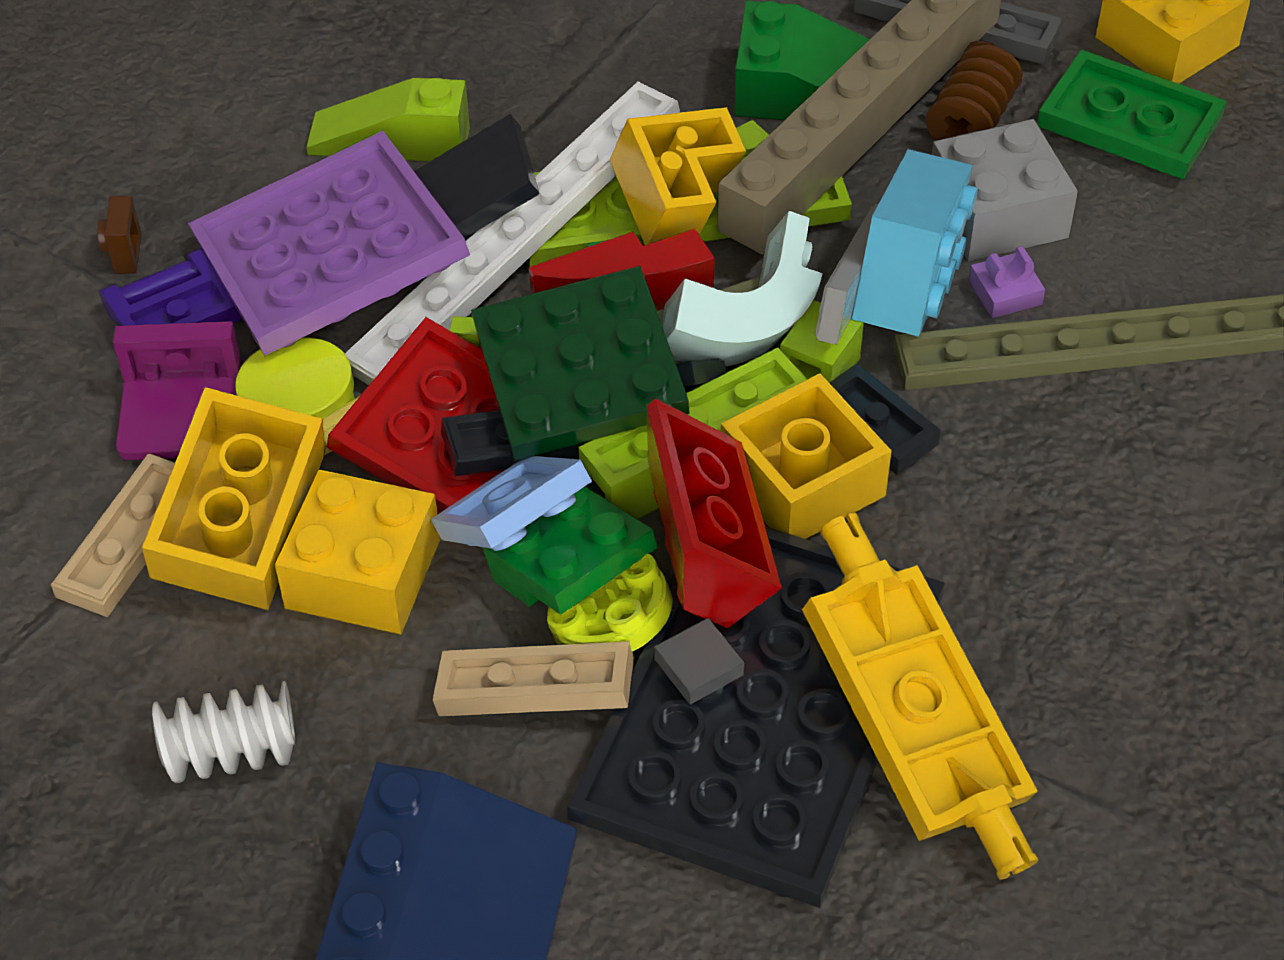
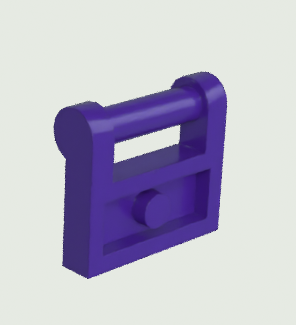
M203 248L186 254V260L123 287L118 288L116 284L99 290L104 308L117 326L229 321L235 323L242 320Z

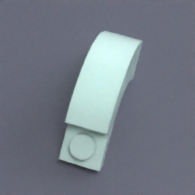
M788 211L769 234L758 289L743 293H731L684 279L666 302L661 323L674 360L687 362L720 358V361L724 360L725 366L736 365L765 353L788 332L809 308L816 296L823 274L806 268L812 252V243L806 241L810 218Z

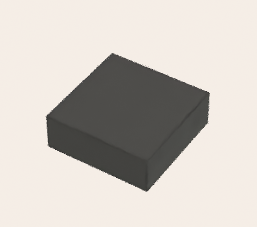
M709 618L654 647L655 661L690 705L744 675V661Z

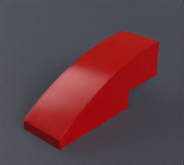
M695 228L645 246L641 244L633 231L529 267L531 294L641 266L656 311L665 308L666 302L684 279L714 288L715 258Z

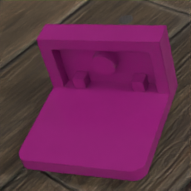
M233 322L115 326L113 345L124 380L116 440L118 455L124 460H144L147 454L163 459L177 458L204 388L207 387L237 396L236 377L242 362Z

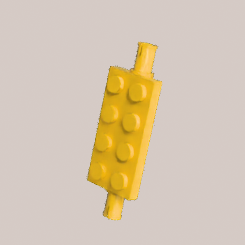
M857 513L847 514V523L843 515L832 519L821 528L820 533L823 539L827 541L845 577L841 582L842 585L835 590L811 597L802 608V611L918 840L922 841L966 825L967 828L974 827L997 870L996 874L1000 880L1011 876L1010 872L1014 876L1025 871L1039 860L1036 854L1032 852L1010 808L1027 802L1038 790L918 565L896 571L888 564L887 560L880 561L860 524Z

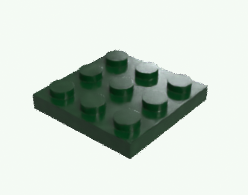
M641 266L471 310L476 333L515 461L646 426L647 405L655 398L685 414H690L689 400Z

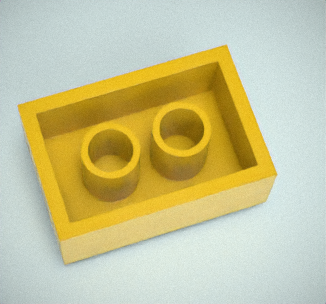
M205 387L142 546L149 577L154 580L269 610L278 585L275 563L325 454L323 419Z

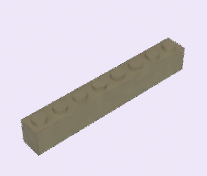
M911 0L719 182L718 231L763 255L765 253L767 237L788 211L803 215L961 58L970 42L979 41L998 22L1001 0Z

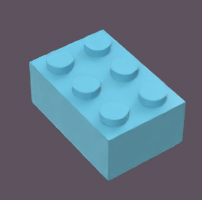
M907 150L871 219L852 320L919 337L927 317L938 318L944 295L949 293L955 269L959 270L965 251L967 238L962 237L966 220H970L978 193V187L969 185L973 165Z

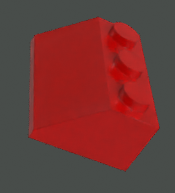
M655 398L647 405L648 465L654 485V499L659 506L666 535L665 545L671 555L678 584L677 595L684 610L695 616L705 619L709 618L712 622L729 628L782 589L742 442Z

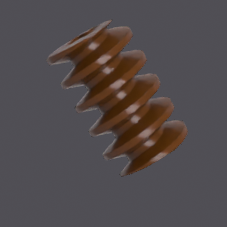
M981 40L969 43L958 60L956 67L951 72L949 79L942 87V91L927 113L926 124L930 135L935 141L987 130L997 126L1001 115L1008 107V103L1014 97L1015 90L1022 82L1023 71L1020 63L1013 55L990 42Z

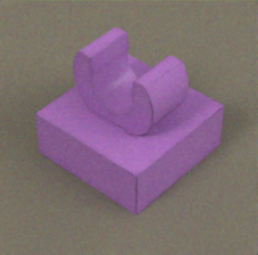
M1023 246L1017 247L1014 254L998 257L997 253L989 255L986 261L971 265L969 282L991 318L1043 305L1045 288L1035 274L1034 263Z

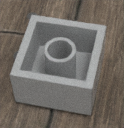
M1034 119L933 142L932 155L973 165L969 185L978 187V193L970 220H966L962 237L967 238L964 256L968 262L989 257L993 253L999 255L1016 251V248L1019 246L1028 248L1069 238L1078 190Z

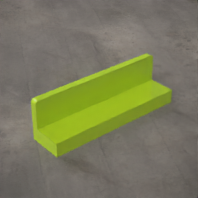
M776 348L686 393L690 414L687 415L721 432L722 422L807 380V378L779 348ZM647 425L594 439L578 447L579 460H581L587 473L605 493L607 501L636 519L659 508L654 499V485L648 465Z

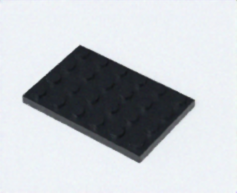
M765 527L782 589L729 628L712 622L744 661V675L690 705L655 661V646L705 620V618L695 616L683 609V605L677 595L678 584L676 581L671 591L673 603L670 616L659 633L646 643L632 672L628 708L614 709L567 805L568 820L820 908L878 759L802 611V608L811 597L831 592L841 586L845 576L829 546ZM891 566V567H892L894 570H896V571L903 570V569H900V568ZM924 576L936 601L940 605L945 582Z

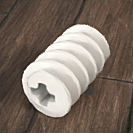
M282 681L278 701L274 702L271 701L262 684L256 685L253 702L249 706L244 704L237 689L229 691L226 709L219 710L210 693L203 694L199 714L192 713L184 697L177 698L174 716L168 719L165 717L157 701L153 703L152 717L158 754L162 765L175 783L184 781L189 762H191L200 778H209L212 774L216 757L227 774L236 773L241 753H244L251 768L254 770L262 769L264 766L267 749L271 750L279 765H288L290 762L292 748L295 745V732L286 681Z

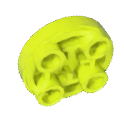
M302 337L294 344L280 348L265 356L261 349H259L243 363L236 377L237 396L322 419L355 399L353 392L354 379L347 356L334 344L317 338Z
M646 554L641 560L560 615L549 607L547 622L557 645L629 641L633 652L653 639L666 624L672 610V594L654 557Z

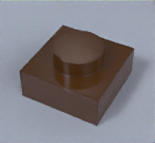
M110 196L107 219H100L98 222L99 247L101 252H109L115 274L137 273L142 236L132 196Z

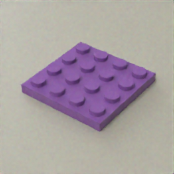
M384 131L188 223L200 248H203L264 356L280 348L288 347L298 339L331 323L339 322L351 313L382 298L390 297L402 288L433 273L441 272L450 267L451 264L470 256L462 234Z

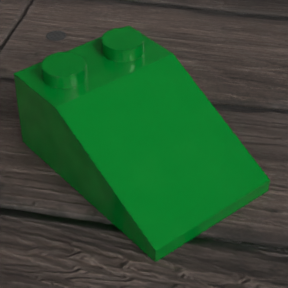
M746 1L736 64L734 116L786 120L870 39L797 4H783L773 1Z

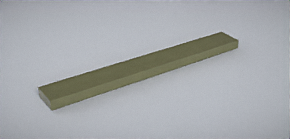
M1284 294L921 332L919 337L910 334H897L894 337L893 349L904 390L1284 350Z

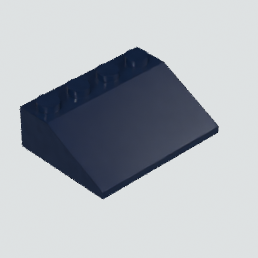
M376 762L316 960H548L577 839V828L441 772Z

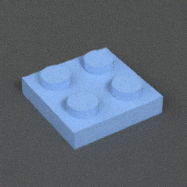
M531 456L521 459L433 517L431 521L444 541L467 544L468 546L493 548L495 551L502 550L521 540L527 533L525 526L541 515L543 517L553 516L570 507L576 501L574 493L592 481L581 460Z

